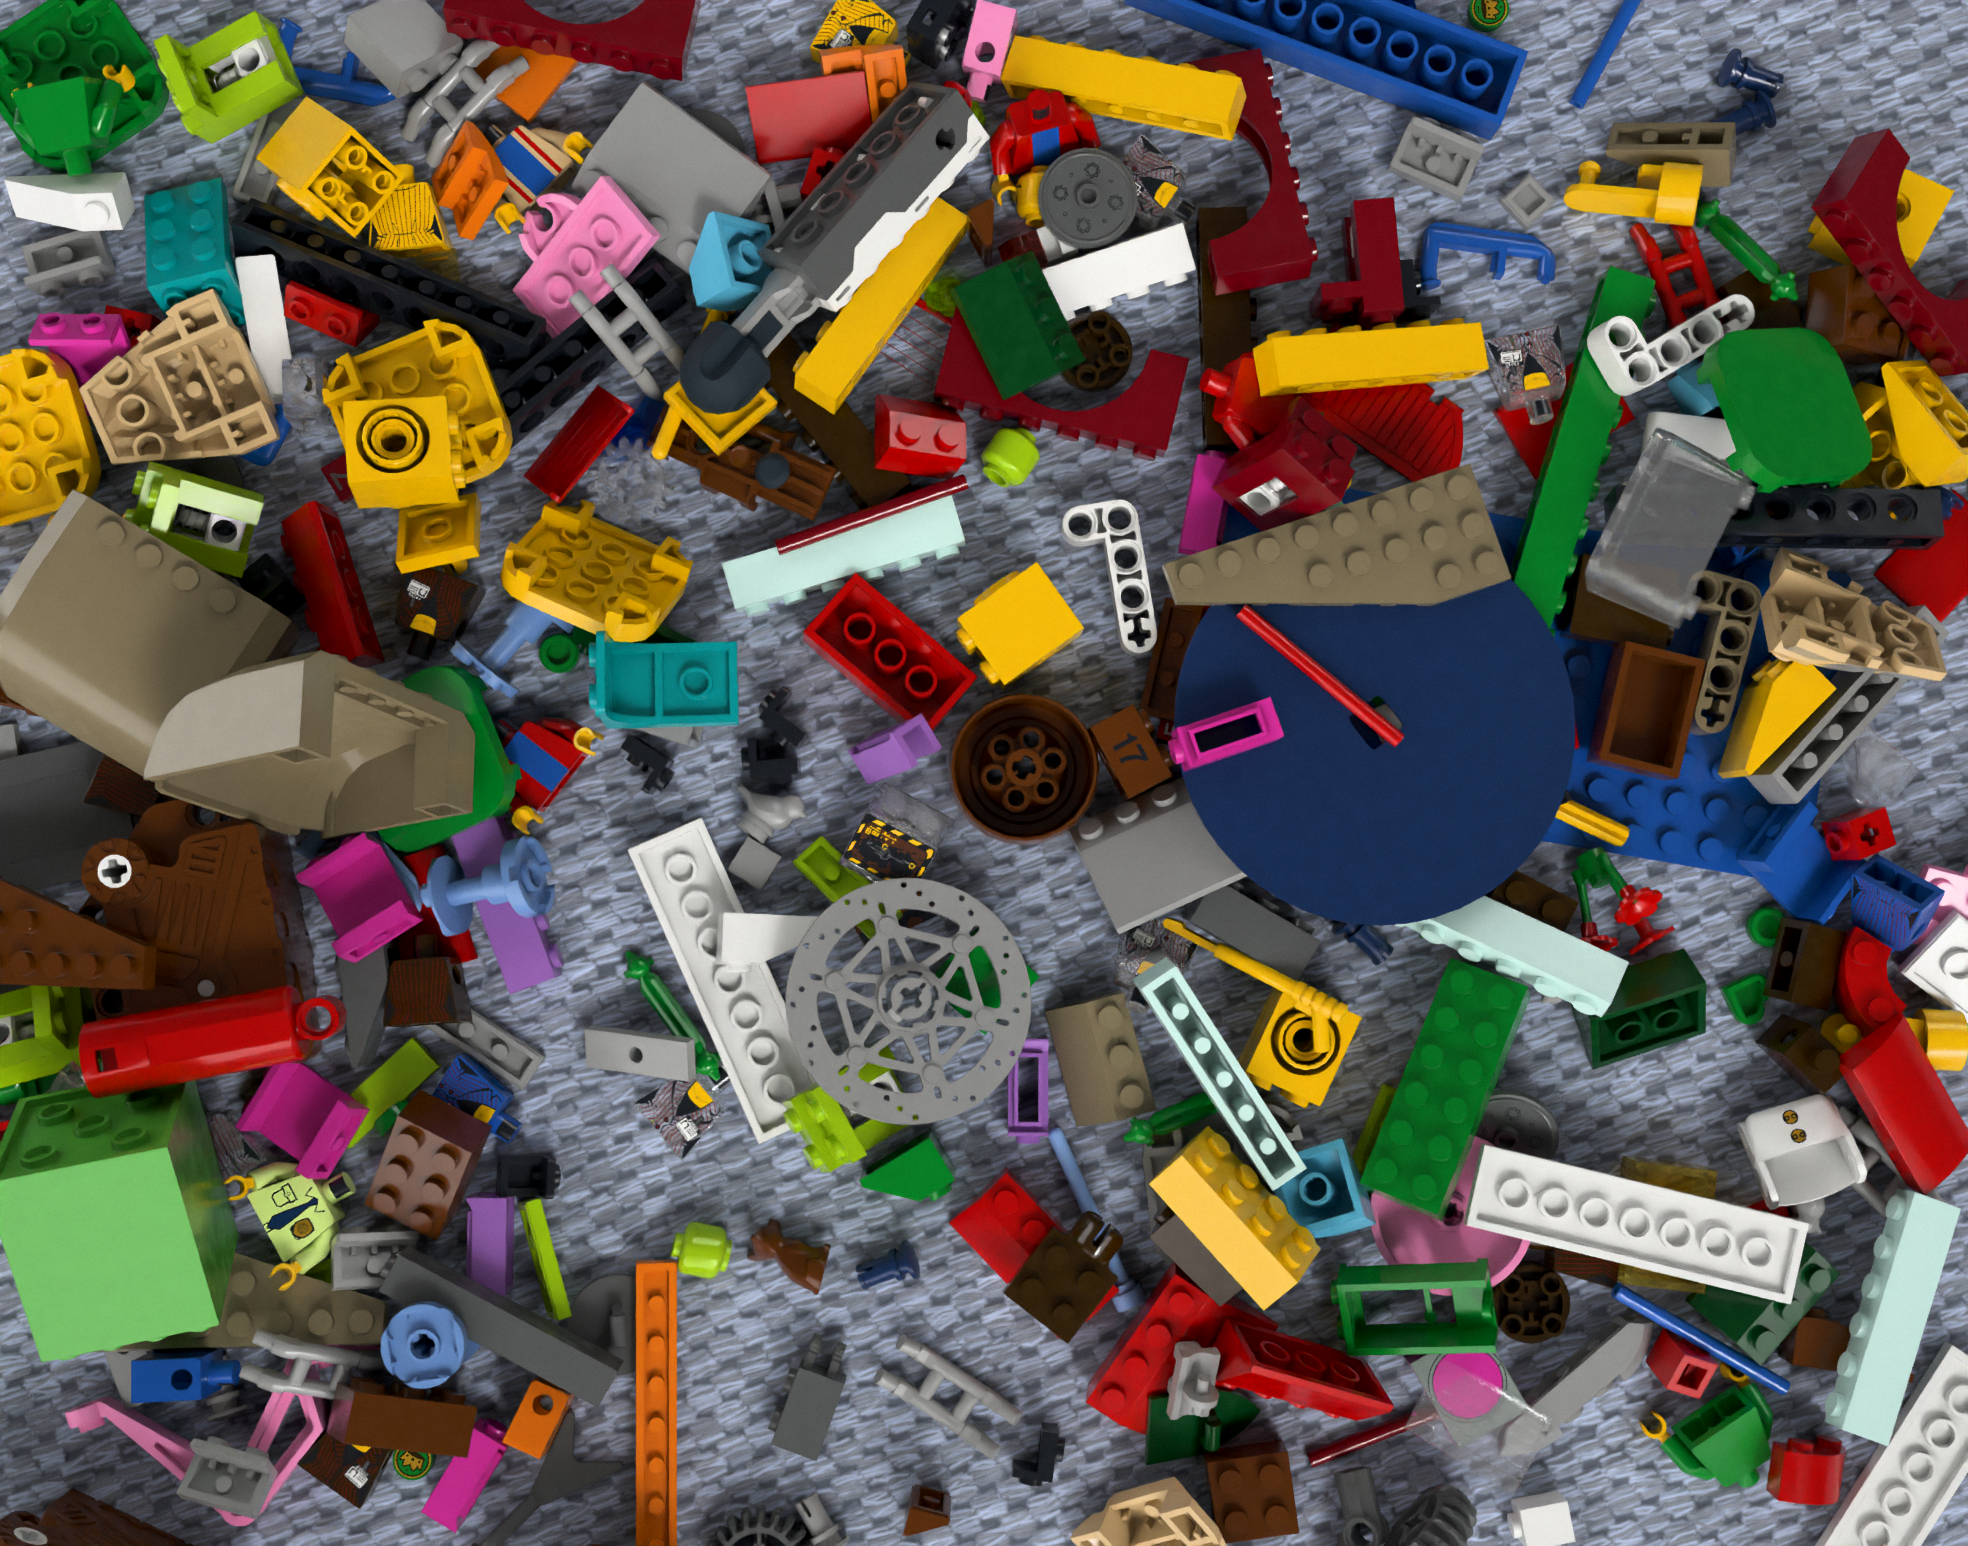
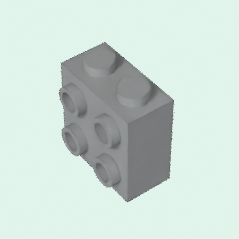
M379 0L348 15L344 39L345 45L396 98L411 91L418 92L427 83L443 76L460 58L463 40L456 34L447 32L445 21L425 0Z

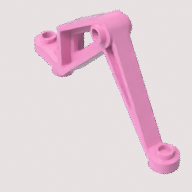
M381 1345L332 1347L359 1351V1349L370 1351L380 1349ZM288 1359L283 1370L286 1375L290 1374L294 1359ZM312 1360L306 1378L320 1380L316 1363L318 1369H324L335 1364ZM283 1392L282 1394L272 1393L247 1447H254L266 1453L268 1452L295 1395L299 1397L307 1423L274 1467L278 1473L259 1515L265 1511L269 1503L297 1469L299 1460L318 1442L327 1430L331 1411L326 1398ZM111 1396L92 1400L65 1412L69 1429L78 1427L80 1433L104 1425L103 1417H106L181 1481L195 1455L189 1447L191 1441L132 1408L125 1409L122 1402ZM214 1508L227 1523L233 1526H246L255 1520Z

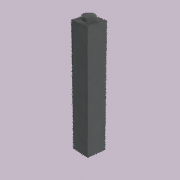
M410 1246L398 1255L393 1253L381 1271L380 1275L386 1279L379 1290L380 1292L406 1306L420 1301H433L451 1308L463 1321L468 1339L596 1407H599L624 1361Z

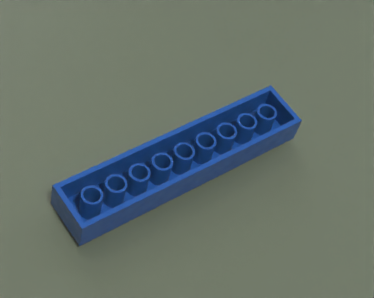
M1125 0L1124 2L1125 5L1243 49L1253 50L1260 48L1262 56L1487 140L1492 139L1502 124L1529 52L1392 0Z

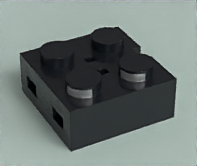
M922 0L906 26L908 51L911 56L935 70L941 60L948 62L958 44V40L954 39L955 35L961 27L967 29L972 23L976 8L975 0ZM930 10L933 12L932 15L930 14L932 23L930 26H927L922 21Z

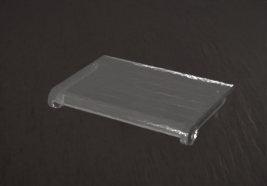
M1442 1360L1404 1428L1514 1495L1547 1436L1553 1420L1483 1377L1457 1364Z

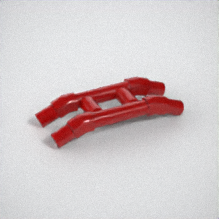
M1637 223L1629 229V234L1637 245V250L1642 257L1644 265L1648 268L1651 279L1656 280L1654 286L1667 317L1666 322L1669 330L1687 320L1685 313L1682 311L1700 304L1704 305L1702 307L1705 310L1721 301L1692 226L1669 224L1682 253L1662 260L1663 256L1653 236H1650L1643 223ZM1689 267L1697 289L1676 296L1668 274ZM1726 315L1718 319L1721 325L1727 322Z

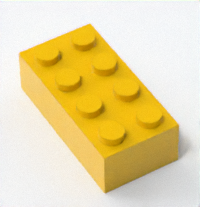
M1209 1126L1177 1152L1149 1183L1155 1192L1263 1311L1300 1281L1321 1249L1316 1244L1312 1233L1307 1228L1300 1226L1292 1218L1281 1199L1270 1194L1259 1182L1255 1171L1250 1166L1243 1164L1230 1150L1226 1139L1220 1134L1215 1133Z

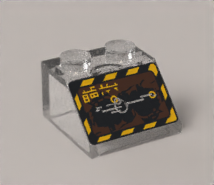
M884 781L866 810L839 864L872 882L898 878L923 879L954 819ZM902 883L901 887L905 888L906 885Z

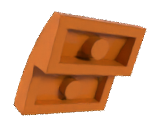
M857 45L819 50L822 76L864 70L871 124L907 85L902 45Z
M501 46L490 53V57L482 61L476 68L474 67V70L486 82V78L494 70L503 64L507 65L520 55L523 56L528 62L530 69L517 77L514 83L506 87L501 94L498 93L494 99L499 103L501 101L530 125L577 67L578 61L554 54L542 55L534 50L515 46Z
M467 120L431 177L437 205L452 209L458 236L472 241L509 185L506 172L495 150L473 122Z

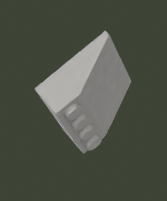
M642 82L590 150L571 188L585 197L601 176H611L661 235L652 248L690 275L689 266L708 214L716 211L748 219L773 175L648 83Z
M1183 777L1161 785L1130 801L1123 802L1117 807L1095 817L1088 818L1068 830L1079 858L1118 934L1247 876L1218 847L1203 825L1191 802Z

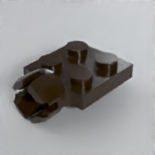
M1092 1211L1085 1212L1073 1228L1067 1232L1061 1231L1052 1225L1003 1289V1294L1067 1344L1118 1280V1276L1110 1270L1109 1262L1123 1244L1122 1235L1109 1223L1097 1239L1094 1240L1105 1223L1102 1221L1103 1217Z

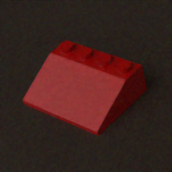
M1173 1261L1088 1383L1085 1402L1117 1424L1146 1435L1149 1396L1168 1393V1380L1174 1374L1176 1363L1173 1354L1177 1342L1196 1340L1202 1348L1212 1347L1227 1317L1276 1331L1279 1327L1278 1323L1236 1295L1220 1307ZM1217 1380L1215 1381V1387L1227 1388Z

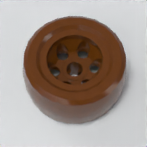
M1018 693L1004 695L987 702L967 718L957 731L950 748L947 771L950 791L956 805L971 825L986 836L1003 843L1031 845L1044 843L1061 836L1079 822L1090 807L1096 793L1100 767L1097 748L1090 731L1077 714L1061 702L1046 696ZM1028 732H1034L1039 737V743L1034 748H1029L1023 743V737ZM999 740H1005L1010 745V751L1005 756H999L994 751V745ZM1049 753H1056L1061 759V764L1056 769H1050L1045 765V757ZM1025 757L1032 761L1030 765H1035V773H1029L1025 779H1020L1015 776L1018 771L1013 772L1012 765L1014 762H1021L1022 758ZM991 769H998L1003 775V780L998 785H991L986 779V775ZM1048 782L1052 785L1053 794L1049 798H1042L1038 795L1037 787L1040 783ZM1019 790L1023 793L1024 802L1020 806H1013L1009 803L1008 795L1011 791Z

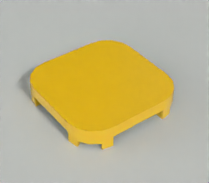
M439 319L423 321L425 328L354 357L347 352L335 360L337 366L328 378L326 389L322 388L324 404L330 408L345 452L342 402L446 396L449 409L457 410L459 424H461L463 449H460L462 463H464L466 484L486 477L499 469L509 456L513 441L511 425L484 353L476 340L458 325L441 322ZM410 505V506H395V507H388V508L401 509V508L411 507V506H414V505Z
M11 349L12 353L0 356V527H7L56 513L72 490H76L91 498L97 490L100 481V457L77 380L70 366L59 355L46 350Z
M581 499L579 507H558L554 500L545 504L541 518L517 544L509 542L500 574L502 586L507 592L524 604L595 635L596 631H606L607 635L616 642L633 643L645 640L654 634L683 596L693 561L687 560L679 552L681 542L668 535L659 546L593 517L596 504Z

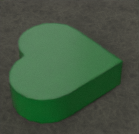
M1750 973L1719 987L1736 1021L1752 1025L1762 1019L1765 1012L1764 1002L1769 999L1768 996L1763 995L1767 977L1761 974Z

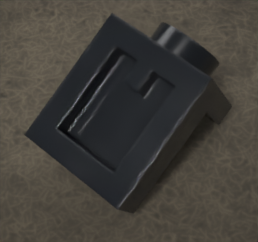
M1413 259L1400 260L1405 309L1399 316H1406L1407 321L1428 319L1431 317L1430 313H1434L1441 305L1440 296L1417 298L1422 288L1420 272L1414 271Z
M629 734L620 747L629 753L626 760L644 772H647L649 767L654 769L641 790L652 795L656 789L662 792L675 774L670 769L675 761L637 736Z

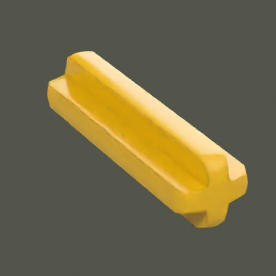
M1573 800L1560 805L1555 818L1614 846H1623L1630 832L1627 826Z

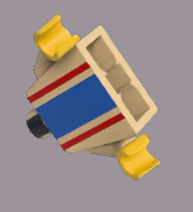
M491 125L483 132V135L500 159L509 181V185L492 210L496 221L505 233H512L509 230L512 222L520 220L522 224L526 222L524 218L526 211L536 210L540 212L544 208L540 207L535 199L549 193H559L579 172L569 156L578 164H582L584 159L579 155L580 152L587 147L593 148V145L580 132L567 134L540 127L528 130L522 125L517 126L508 136L496 125Z

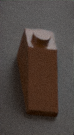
M1812 1306L1780 1343L1779 1357L1792 1365L1837 1371L1838 1360L1842 1353L1846 1351L1851 1334L1847 1327L1826 1316L1824 1308ZM1912 1373L1910 1374L1908 1380L1909 1383H1913L1914 1375Z

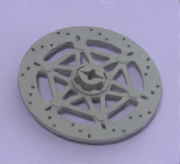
M919 878L888 879L871 883L844 895L820 914L809 927L794 954L786 985V1018L790 1037L803 1066L821 1089L836 1102L859 1115L879 1122L896 1125L929 1124L951 1118L974 1107L988 1097L1010 1073L1019 1058L1029 1030L1031 1017L1030 980L1025 961L1013 936L1003 922L979 900L953 886L937 881ZM902 883L906 885L905 888L901 887ZM916 892H920L921 896H917ZM844 901H848L849 905H845ZM862 901H866L867 904L863 905ZM930 902L934 904L933 907L929 906ZM879 903H882L885 910V914L880 913L878 907ZM904 909L931 912L953 921L959 926V930L952 938H946L902 927L898 923L896 912ZM866 919L872 920L876 934L842 970L828 968L825 965V961L836 943L860 922ZM978 927V932L974 936H970L969 932L972 928ZM837 929L840 933L836 934L834 930ZM820 935H822V936L824 937L823 940H820V939H819V936H820ZM905 938L938 945L939 950L921 963H917ZM889 939H894L905 960V964L896 967L891 966ZM804 944H808L809 948L805 949L803 947ZM976 946L983 948L994 968L999 986V1008L983 1005L968 956ZM874 947H879L882 974L854 973V968ZM948 953H951L954 959L943 976L937 978L929 970V967ZM1003 954H1007L1008 958L1005 959ZM958 967L963 969L972 998L971 1001L952 994L945 989ZM1001 970L1006 972L1005 975H1002ZM908 973L919 975V979L909 977L896 983L888 995V1012L885 1013L882 1000L886 998L888 988L885 985L893 977L896 980L904 978ZM810 975H818L822 977V980H813L810 978ZM847 983L874 984L873 998L870 999L846 987ZM920 987L921 991L917 994L914 1002L918 1008L911 1005L897 1013L901 1006L900 1003L904 999L901 992L909 995ZM799 988H804V992H800ZM933 988L936 1000L932 1002L930 1012L934 1014L931 1019L925 1024L921 1021L912 1024L911 1027L899 1026V1022H914L927 1012L932 1000L930 989ZM820 992L833 994L837 1002L849 1047L839 1056L835 1055L831 1050L820 1025L817 1009V994ZM1022 993H1025L1026 998L1022 997ZM846 1000L856 1002L873 1011L860 1034H856L854 1031ZM793 1002L796 1006L793 1008L790 1006V1003ZM945 1003H952L971 1012V1018L943 1016ZM1014 1008H1016V1009L1018 1010L1017 1013H1014V1011H1013ZM996 1020L1006 1021L1008 1025H998ZM880 1022L889 1031V1034L870 1048H866L864 1046L865 1040L876 1023ZM812 1026L816 1027L815 1031L811 1030ZM936 1027H963L965 1031L944 1054H940ZM977 1030L991 1033L993 1036L992 1041L978 1063L958 1080L952 1083L948 1082L943 1071L944 1065ZM924 1033L928 1035L930 1062L927 1063L924 1062L913 1040L914 1036ZM898 1037H901L913 1059V1063L910 1064L881 1057L878 1055V1052ZM808 1043H812L813 1047L810 1048ZM813 1061L814 1064L810 1066L808 1062ZM995 1061H999V1066L995 1065ZM866 1063L916 1074L920 1077L922 1091L918 1093L888 1091L860 1079L858 1072ZM844 1065L848 1066V1070L844 1075H838V1071ZM980 1067H983V1068H984V1071H983V1072L980 1071V1069H979ZM845 1086L849 1087L848 1092L844 1090ZM934 1087L939 1089L940 1099L936 1098ZM887 1095L889 1097V1100H884V1096ZM955 1096L957 1098V1101L954 1102L952 1100V1097ZM971 1096L974 1097V1099H975L974 1101H971V1100H970V1097H971ZM857 1102L858 1107H854L853 1103ZM901 1106L902 1111L899 1112L897 1110V1107ZM913 1115H917V1120H913Z

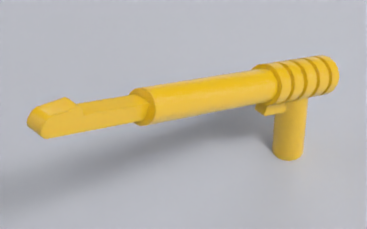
M1171 917L1163 921L1165 928L1213 952L1214 957L1291 996V999L1296 1001L1294 1007L1312 1017L1314 1052L1324 1053L1331 1051L1329 1019L1332 1018L1333 1021L1341 1023L1348 1011L1347 1004L1339 1003V1000L1329 997L1328 994L1322 991L1319 992L1318 989L1312 986L1309 987L1308 984L1302 981L1298 982L1222 942L1218 944L1187 928L1183 921Z

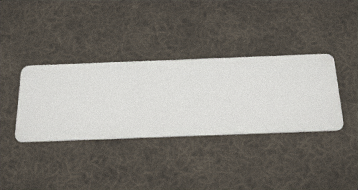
M269 254L237 257L235 262L251 354L273 404H299L298 392L295 390L297 385L294 380L295 373L293 371L294 367L275 256Z

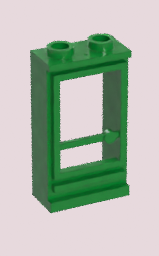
M1488 1258L1477 1259V1262L1347 1266L1346 1263H1340L1337 1280H1331L1332 1303L1334 1305L1339 1304L1341 1315L1337 1316L1339 1340H1345L1348 1356L1496 1353L1498 1325ZM1423 1289L1426 1305L1424 1318L1428 1323L1367 1324L1361 1291ZM1430 1289H1452L1457 1322L1435 1323L1437 1312L1432 1306Z

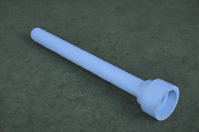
M1058 1127L1051 1128L1048 1139L1082 1214L1092 1211L1100 1215L1063 1131ZM1104 1225V1227L1102 1228V1230L1099 1232V1234L1095 1237L1094 1240H1096L1097 1237H1098V1236L1101 1234V1232L1104 1230L1105 1225ZM1116 1252L1109 1262V1268L1118 1276V1280L1115 1283L1118 1285L1119 1292L1111 1299L1117 1312H1124L1140 1305L1147 1298L1140 1283L1135 1284L1133 1278H1128Z

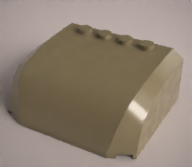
M72 490L0 595V686L8 698L144 777V769L157 732L167 714L186 695L238 670L252 665L287 658L301 637V634L292 620L272 606L92 498Z
M323 650L249 666L214 680L186 695L167 714L157 732L144 769V779L155 780V789L161 794L249 823H257L282 834L297 836L300 834V828L321 831V839L328 840L472 813L475 732L463 712L433 700L432 695L408 689L405 687V683L401 681L388 680L377 675V671L374 669L354 665L348 662V658L345 656L329 654Z

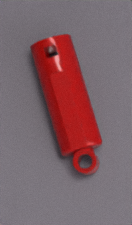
M290 985L87 1022L81 1027L79 1034L80 1066L89 1092L94 1098L101 1099L300 1061L308 1053L309 1039H326L337 1034L344 1027L347 1021V1011L344 1004L338 998L331 995H321L302 1002L297 989ZM317 1006L326 1008L331 1015V1022L326 1029L317 1027L313 1022L312 1013ZM97 1050H100L102 1056L103 1071L101 1072L97 1059Z

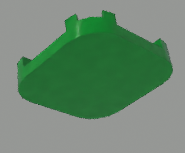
M47 0L0 32V114L23 147L21 149L43 168L53 172L67 173L63 156H41L14 129L16 103L11 95V91L14 89L28 88L27 84L30 82L38 86L79 76L99 78L104 83L107 80L103 74L104 66L112 65L119 74L122 65H126L135 77V85L129 91L123 92L112 131L109 135L108 146L88 151L91 164L151 125L164 112L169 100V89L166 85L167 78L160 70L153 54L114 0Z
M1800 327L1736 330L1725 334L1706 349L1703 364L1696 370L1698 384H1712L1736 449V452L1725 458L1732 472L1740 468L1751 480L1758 483L1757 492L1771 493L1781 486L1829 482L1832 488L1857 475L1870 463L1873 451L1870 433L1844 365L1835 348L1822 335L1811 329Z
M455 665L426 668L401 680V682L405 683V687L408 689L430 694L433 696V700L463 712L475 732L473 811L463 815L377 830L382 839L394 849L411 852L439 846V843L489 819L503 816L513 808L510 803L515 796L516 781L522 779L519 764H509L481 695V692L487 690L488 687L479 676H473L464 668Z

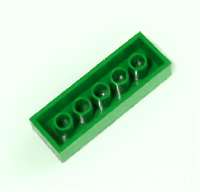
M1450 958L1359 1183L1365 1190L1439 1221L1443 1220L1490 1097L1495 1089L1531 998L1528 986Z

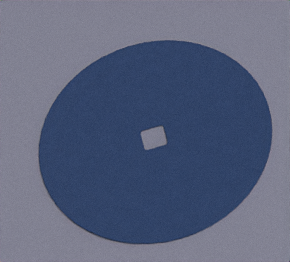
M1511 579L1433 606H1380V604H1355L1353 606H1289V604H1268L1265 606L1247 604L1366 703L1375 696H1380L1402 723L1400 731L1405 736L1396 747L1385 741L1376 749L1370 748L1351 724L1349 718L1353 713L1235 617L1245 604L1210 605L1188 645L1180 670L1175 697V729L1271 697L1284 737L1275 742L1185 772L1181 763L1180 768L1191 802L1203 825L1225 855L1257 885L1288 904L1327 919L1361 925L1409 924L1436 918L1458 910L1483 897L1513 874L1539 845L1557 814L1571 774L1575 749V711L1568 672L1559 647L1546 622L1533 603ZM1255 714L1195 733L1194 736L1200 753L1259 734L1261 731Z

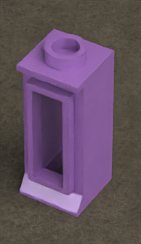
M920 713L913 719H908L882 731L875 732L849 749L848 752L869 785L914 768L918 765L916 759L935 753L942 749L924 716Z
M1048 1036L1026 1038L1019 1057H1038V1121H1018V1060L1008 1074V1136H1016V1143H1040V1136H1049Z
M475 1192L466 1198L471 1208L467 1211L466 1276L498 1294L506 1296L513 1290L515 1196L499 1197L496 1193Z

